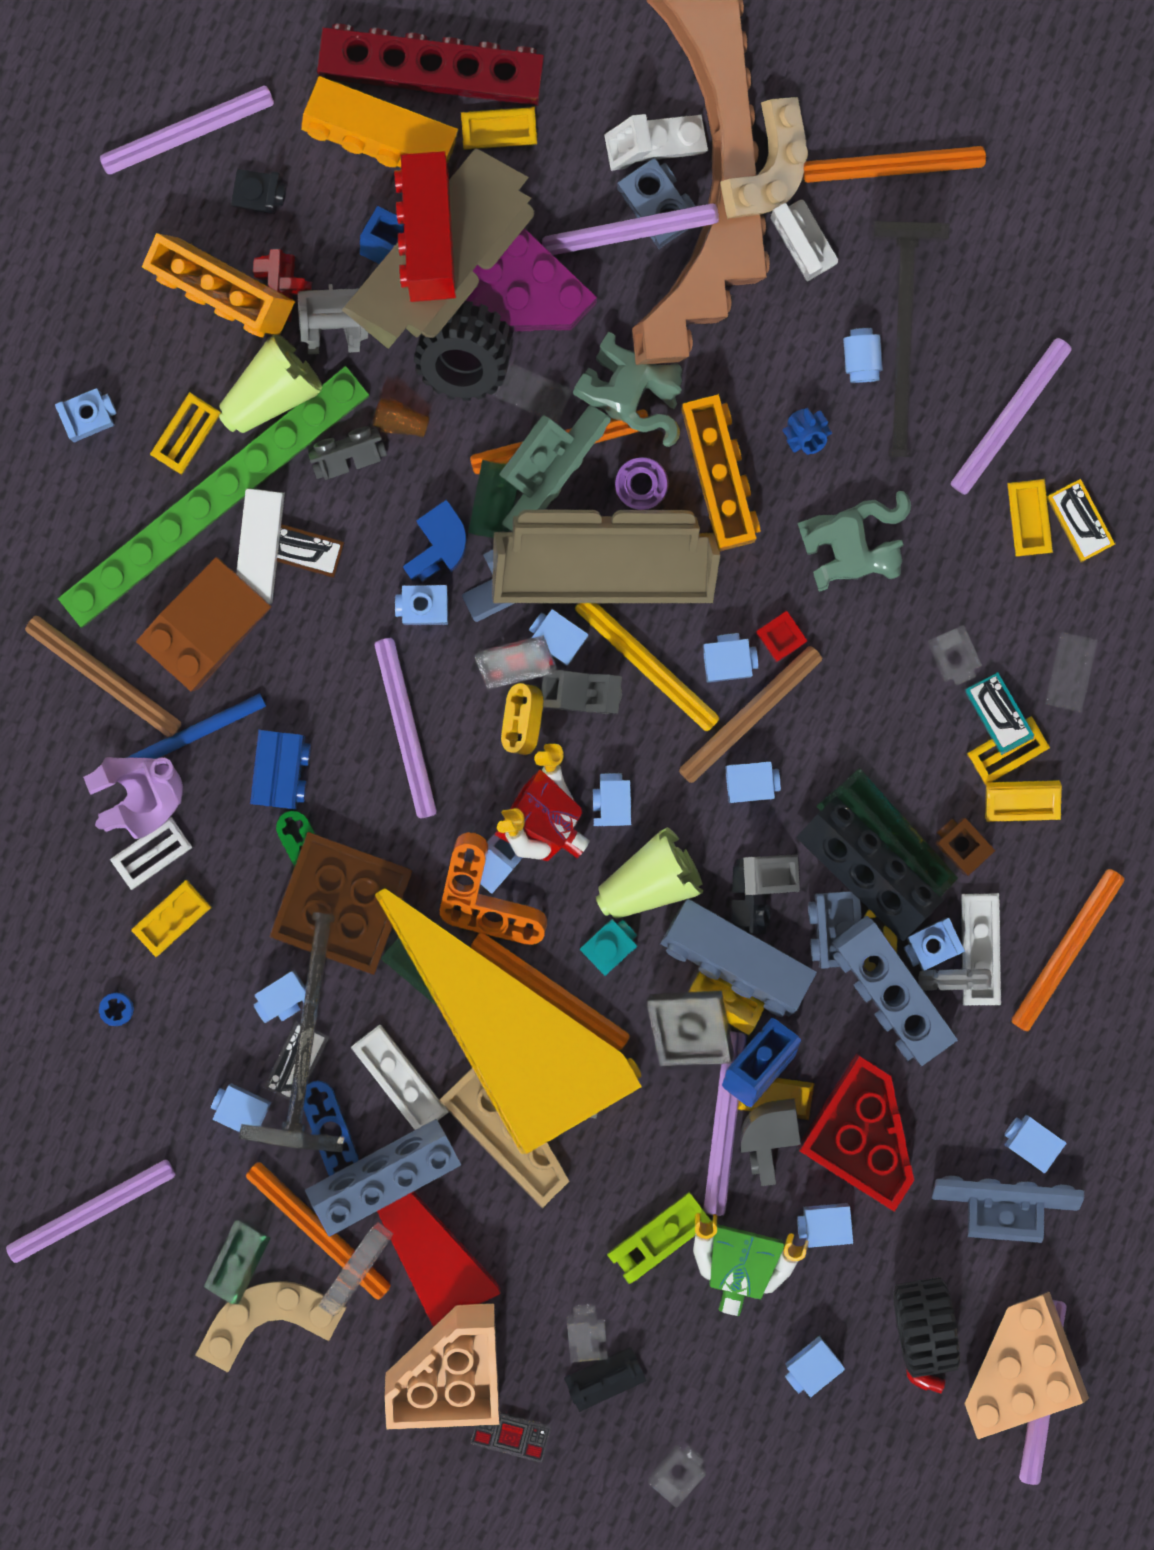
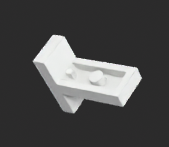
M646 114L632 115L604 134L611 171L625 169L635 162L649 161L653 158L658 160L694 156L708 151L701 115L647 120Z

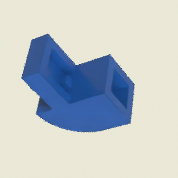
M445 500L416 520L432 546L403 566V569L412 581L419 577L424 582L440 570L437 564L442 560L452 572L458 567L465 555L467 537L464 526L451 505Z

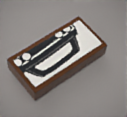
M281 524L277 562L335 578L345 543Z

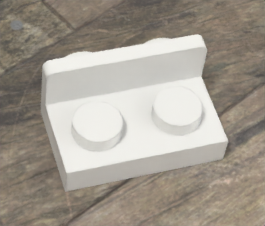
M799 200L790 206L784 203L773 209L770 218L806 281L837 265L838 258L804 200Z

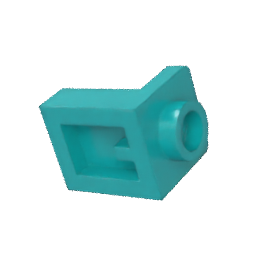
M611 919L580 950L606 976L631 951L638 947L632 941L638 935L623 919L618 924Z

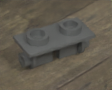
M369 426L359 427L349 432V437L336 442L334 438H328L315 443L314 449L309 450L308 454L311 464L319 462L312 465L316 478L324 477L325 480L350 472L346 459L353 457L356 469L381 462V457L387 456L383 442L375 444V442L381 440L378 427L371 430Z

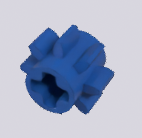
M808 408L794 412L788 419V427L783 428V432L787 437L786 441L792 451L795 453L802 449L806 455L822 450L827 443V436L832 434L827 425L828 421L822 411L819 410L813 415Z

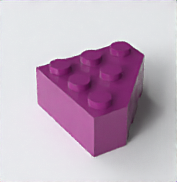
M525 228L492 268L483 269L477 265L473 269V272L478 276L479 283L465 300L472 301L475 306L483 304L488 307V311L491 313L496 311L501 315L500 321H506L509 325V332L572 330L597 304V297Z

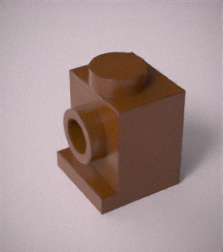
M951 818L936 832L941 838L935 844L964 876H969L996 851L966 818H961L958 822ZM959 837H964L968 842L967 849L962 852L958 851L954 845L955 840Z

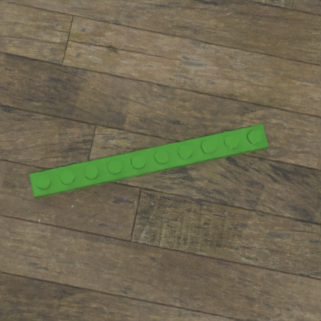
M346 366L322 385V391L317 396L294 407L61 595L58 600L81 628L86 626L245 497L246 488H257L366 400L369 394Z

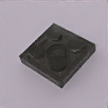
M722 991L649 995L646 1002L660 1066L732 1063L735 1055Z

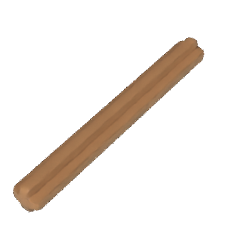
M34 616L25 628L28 634L167 737H172L181 727V722L41 617Z
M808 646L679 769L680 774L688 782H695L822 661L821 654L814 647Z

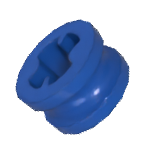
M118 992L108 994L99 1005L101 1019L110 1026L125 1024L131 1019L134 1011L131 999L127 995ZM118 999L117 1003L123 1001L126 1005V1009L122 1011L123 1018L120 1020H115V1015L110 1018L106 1010L111 1007L110 1000Z

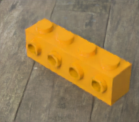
M321 76L318 77L304 110L301 129L316 140H329L342 145L348 152L354 154L363 153L376 158L378 162L385 166H398L400 168V155L445 151L448 163L458 132L457 128Z
M156 233L142 265V268L157 275L156 281L173 289L178 287L186 291L185 297L202 305L207 303L215 307V314L230 321L236 319L242 322L244 330L259 337H264L265 333L280 335L295 303L290 298L178 237Z
M719 394L683 403L681 411L719 552L754 543L756 541L755 533L761 532L756 511L749 512L746 497L751 496L747 476H740L737 461H741L742 458L737 439L731 440L727 426L732 425V419L728 404H721Z

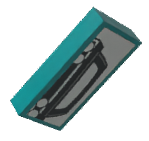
M998 672L965 689L970 702L1001 755L1034 738L1032 730Z

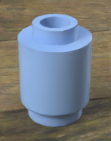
M872 328L850 330L851 336L843 338L846 374H850V383L879 381V372L883 371L880 335L873 334Z

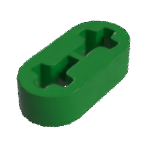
M289 811L279 817L276 831L295 867L301 851L300 847L304 841L297 843L292 834H284L283 829L287 827L286 819L292 817L294 821L301 820L303 822V827L299 829L303 840H305L307 832L313 834L315 832L304 814L297 811Z

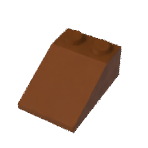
M215 557L158 615L136 642L192 692L203 686L272 606L221 559Z

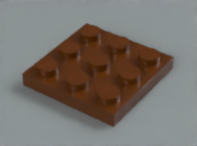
M307 832L269 937L374 975L392 928V924L375 894L386 888L402 900L413 870Z

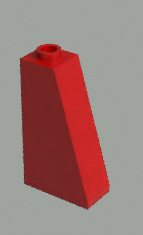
M414 1191L377 1211L433 1327L456 1305L481 1304L501 1294V1288L497 1281Z

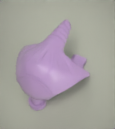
M106 757L94 772L83 777L90 794L110 787L116 782L121 783L127 790V796L124 801L98 814L99 818L95 826L98 829H104L105 832L115 828H127L134 839L145 837L161 827L182 801L183 784L181 777L167 758Z

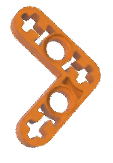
M468 832L460 835L455 842L441 901L440 916L442 920L455 927L523 944L533 945L542 941L547 927V918L541 910L478 894L488 854V843L486 839L476 833ZM467 848L474 850L472 863L465 861ZM460 874L466 875L474 883L462 885L454 877ZM454 905L461 906V911L455 910ZM474 909L478 910L477 916L472 915ZM496 912L502 916L503 920L492 922L484 914ZM510 918L515 919L513 925L509 924ZM526 923L533 924V929L527 928Z

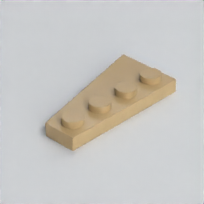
M473 1068L438 1100L541 1208L569 1182L548 1143L541 1145L528 1154H521Z

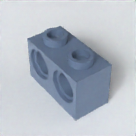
M655 158L617 183L618 191L637 218L660 214L665 209L681 210L696 207L686 193L682 196L678 193L673 185L677 180L667 164L659 165ZM647 178L654 179L659 184L660 189L653 195H646L641 192L638 186L642 180ZM688 229L650 237L657 248L660 249Z

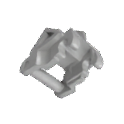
M328 284L329 290L298 291L299 330L301 341L307 343L308 354H319L321 330L340 328L344 329L348 343V352H360V341L368 339V332L342 311L359 289L333 290L332 284Z

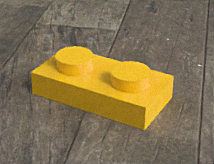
M699 971L685 998L750 1035L764 1010V1003L753 996L751 998L742 997L731 989L732 984L721 978L718 980L711 979Z

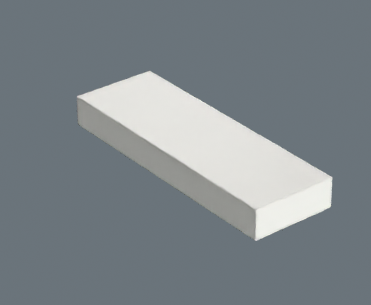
M246 488L236 574L271 604L273 602L285 493Z
M999 893L961 894L962 946L965 950L962 953V969H970L971 972L973 969H989L992 976V984L989 989H973L972 987L971 989L963 990V1005H1001Z
M381 1024L351 1046V1049L415 1130L435 1119L438 1121L449 1112L438 1101L439 1098Z

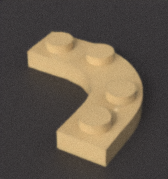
M798 97L770 99L761 102L768 137L769 154L765 167L756 176L731 178L720 182L727 219L755 216L773 211V209L787 203L797 191L805 171L804 163L808 157Z
M272 1281L258 1284L238 1293L224 1305L212 1322L196 1356L229 1372L250 1333L263 1323L275 1320H284L297 1324L329 1341L347 1307L302 1284L288 1281Z

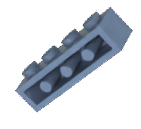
M686 899L680 906L660 943L667 947L666 952L673 958L684 962L688 959L700 966L699 971L705 976L714 980L719 978L732 984L731 989L735 993L745 998L753 996L764 1003L763 1007L767 1011L783 1017V1015L789 1017L797 1011L817 973L689 899Z

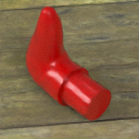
M906 1369L907 1377L912 1384L923 1390L942 1393L945 1387V1379L934 1375L913 1378Z

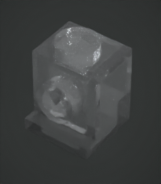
M964 625L927 641L945 682L953 679L955 685H958L976 677L974 669L981 667L982 664ZM951 651L960 653L961 661L958 665H953L948 661V654Z
M594 1304L574 1306V1313H566L570 1362L608 1359L607 1347L599 1348V1342H606L604 1319L597 1320L596 1306Z
M676 1445L660 1465L648 1476V1483L677 1508L706 1475L705 1469L701 1466L705 1460L689 1445L685 1450ZM683 1465L686 1468L685 1475L675 1477L672 1474L673 1467Z

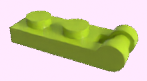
M689 1191L609 1251L607 1256L613 1263L617 1262L625 1272L622 1276L628 1284H631L695 1236V1215L697 1213H700V1221L702 1223H710L711 1219ZM636 1247L645 1256L638 1263L629 1254Z

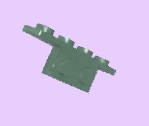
M589 405L570 432L567 433L550 418L543 415L499 474L523 493L502 524L512 531L513 516H518L523 510H545L550 502L559 495L562 486L573 471L580 467L583 458L593 444L603 436L611 418L594 406Z

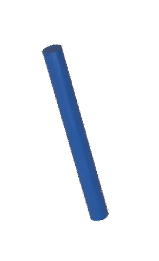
M259 693L126 758L158 759L266 707V704Z

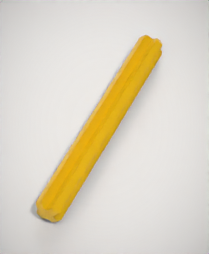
M598 603L576 604L575 610L704 731L711 730L719 721V716Z

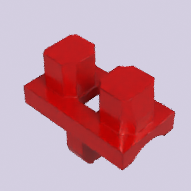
M270 249L269 255L254 258V277L260 280H268V287L291 300L293 299V294H298V291H312V282L305 281L303 278H294V255L285 254L280 249ZM292 309L286 322H291Z

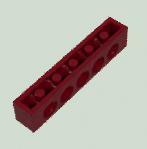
M332 24V28L322 27L317 73L318 76L328 80L539 106L544 55L537 54V50L534 48L519 46L515 48V51L502 50L499 44L492 42H480L479 46L464 45L463 40L452 37H444L442 42L429 41L426 35L419 33H406L405 37L390 36V31L379 28H370L368 33L354 31V27L346 24ZM355 47H363L368 51L367 57L361 62H354L348 58L349 52ZM393 51L401 52L405 56L404 62L396 67L385 63L386 56ZM428 56H436L442 61V64L435 71H427L421 66L422 61ZM466 60L474 61L479 66L477 72L470 76L461 74L458 71V67ZM501 65H509L515 70L514 76L509 80H500L494 73Z

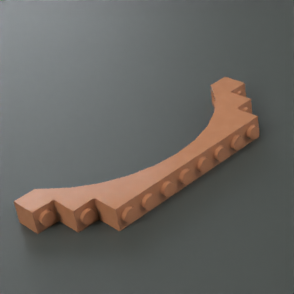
M646 0L667 23L687 55L705 100L712 136V186L708 204H716L719 222L703 226L689 262L668 294L632 328L636 365L674 363L689 357L693 340L691 331L687 329L686 325L718 323L727 318L728 312L731 309L730 292L725 290V286L756 284L767 278L766 273L769 271L770 262L767 251H764L763 236L766 231L765 218L763 214L727 219L720 184L721 181L731 178L756 176L755 163L758 160V146L756 141H753L751 128L754 124L755 113L753 106L749 104L748 98L751 74L750 70L745 68L744 53L747 50V36L741 29L740 19L744 8L743 0Z

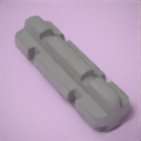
M970 969L939 970L938 973L937 970H922L919 972L918 983L922 990H937L938 987L939 990H968L972 987L973 989H989L992 984V976L989 969H973L972 972Z

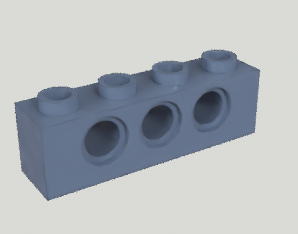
M865 916L831 941L837 950L832 955L844 973L851 970L858 981L853 986L866 1003L871 999L879 1009L874 1014L887 1032L893 1028L900 1038L895 1045L907 1061L914 1058L923 1066L958 1041L872 919ZM870 956H878L877 967L869 972L863 971L862 966L865 959ZM898 985L899 993L897 997L891 1001H885L883 998L885 990L889 986ZM911 1015H919L920 1021L917 1027L912 1030H905L904 1024L906 1019Z
M437 1119L305 1189V1192L327 1235L330 1237L461 1166V1163Z

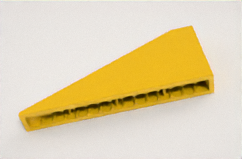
M386 888L375 894L521 1154H528L642 1087L638 1081L642 1077L641 1072L632 1058L626 1059L620 1051Z

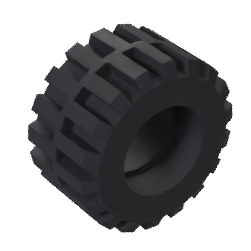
M465 301L437 336L428 338L422 333L420 334L414 354L417 374L423 375V383L426 386L432 385L434 392L439 395L441 393L447 394V398L455 400V397L462 398V401H471L472 397L480 400L486 397V393L494 394L498 386H502L505 380L513 348V334L509 333L510 327L507 322L500 321L501 315L496 311L489 312L487 306L483 304L475 306L472 301Z
M941 1277L896 1284L893 1292L894 1309L907 1371L915 1378L958 1370L960 1346L953 1306L946 1283Z

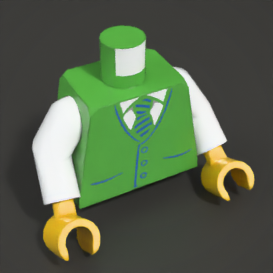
M700 1213L695 1215L693 1253L700 1274L709 1280L710 1287L723 1290L719 1311L730 1315L740 1316L745 1296L761 1299L764 1293L768 1294L775 1291L791 1275L798 1261L805 1257L809 1241L805 1240L802 1246H795L792 1244L794 1234L791 1233L787 1236L784 1247L783 1240L717 1224L716 1214H713V1220L710 1223H702L700 1221Z

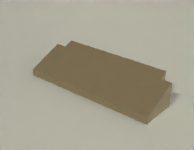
M475 148L449 180L456 298L411 302L408 287L401 288L399 265L406 264V256L399 255L397 243L342 311L388 349L405 328L416 338L421 333L428 338L437 336L477 287L479 279L473 272V269L477 265L483 269L492 268L533 218V208L528 204L531 197L518 191L529 177Z
M523 510L518 516H513L512 532H494L493 603H713L720 552L714 533H699L700 527L697 517L688 510H619L613 516H601L596 510Z

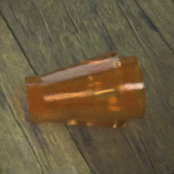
M392 397L389 400L380 398L372 426L380 428V432L415 435L423 438L429 423V416L417 412Z

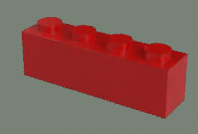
M446 152L400 155L401 170H395L394 175L396 193H402L403 201L396 202L398 224H404V233H398L399 255L406 256V264L399 265L401 288L408 287L411 302L456 298L449 172Z

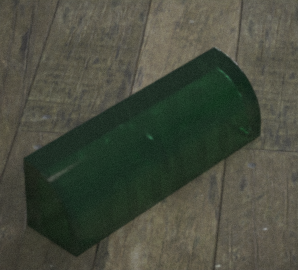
M860 768L816 806L821 811L837 796L940 897L958 879Z

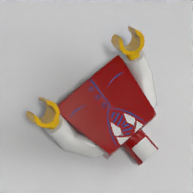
M545 744V752H537L534 757L537 765L544 766L542 771H537L524 784L510 809L502 810L504 819L498 822L495 836L510 843L518 857L549 861L563 848L578 858L590 842V840L573 829L582 814V809L574 801L564 782L559 765L563 760L562 747L559 744Z

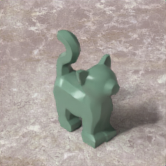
M608 332L600 344L601 349L596 356V360L602 366L614 372L611 380L604 382L598 379L597 372L588 368L576 384L573 394L591 406L604 409L611 418L626 422L632 429L641 432L652 431L659 427L665 429L663 445L666 447L674 445L680 435L677 422L669 415L654 414L641 418L637 413V406L643 392L648 388L670 408L675 409L677 405L675 397L682 392L680 388L682 384L681 366L677 363L670 365H636L635 352L616 345L615 335Z
M904 491L896 493L897 506L894 509H889L876 500L863 501L855 507L839 512L836 515H818L798 523L807 555L817 553L819 546L824 544L831 545L835 555V560L822 565L813 572L818 591L828 589L829 582L836 579H859L871 573L882 574L888 579H895L900 576L902 564L900 548L904 545L903 541L883 542L870 550L866 542L863 522L869 515H873L883 523L897 524L905 520L911 510V501Z

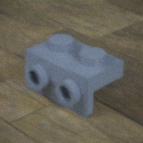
M851 891L814 894V901L808 902L809 923L816 924L817 939H811L810 941L812 961L819 962V968L821 969L840 967L832 956L837 950L831 941L861 920L860 899Z

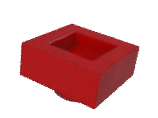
M788 611L756 631V634L776 663L807 642V639Z

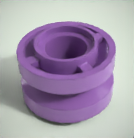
M641 457L629 460L619 469L615 480V487L619 498L624 504L633 509L645 510L655 507L665 498L669 488V479L667 472L660 463L650 458ZM638 473H646L652 479V488L647 494H639L632 487V480Z

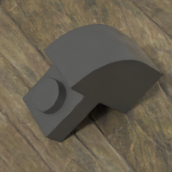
M544 670L542 682L543 707L597 714H618L619 703L622 699V677L562 670Z
M795 1098L761 1104L753 1109L743 1122L740 1134L741 1153L751 1152L749 1155L752 1175L760 1174L761 1186L776 1184L772 1149L801 1145Z

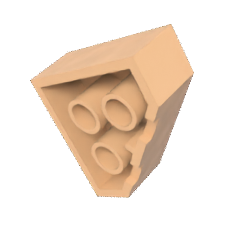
M1050 1292L1016 1303L1006 1310L964 1403L977 1439L1080 1405L1089 1399Z
M494 1304L456 1305L386 1372L385 1412L387 1429L499 1425Z

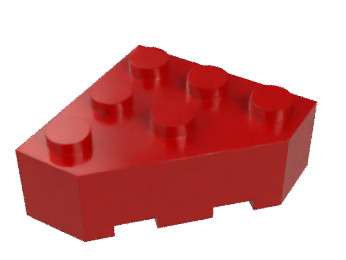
M855 1054L801 1139V1145H798L796 1148L804 1155L895 1212L914 1182V1176L895 1098L892 1077L858 1054Z

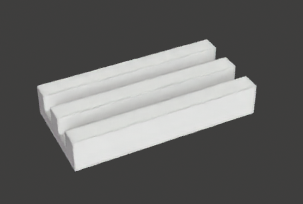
M170 817L157 830L140 838L110 860L129 888L133 890L193 847L174 819ZM170 828L173 833L171 836L124 867L121 861ZM177 840L181 844L179 848L133 879L131 877V872Z

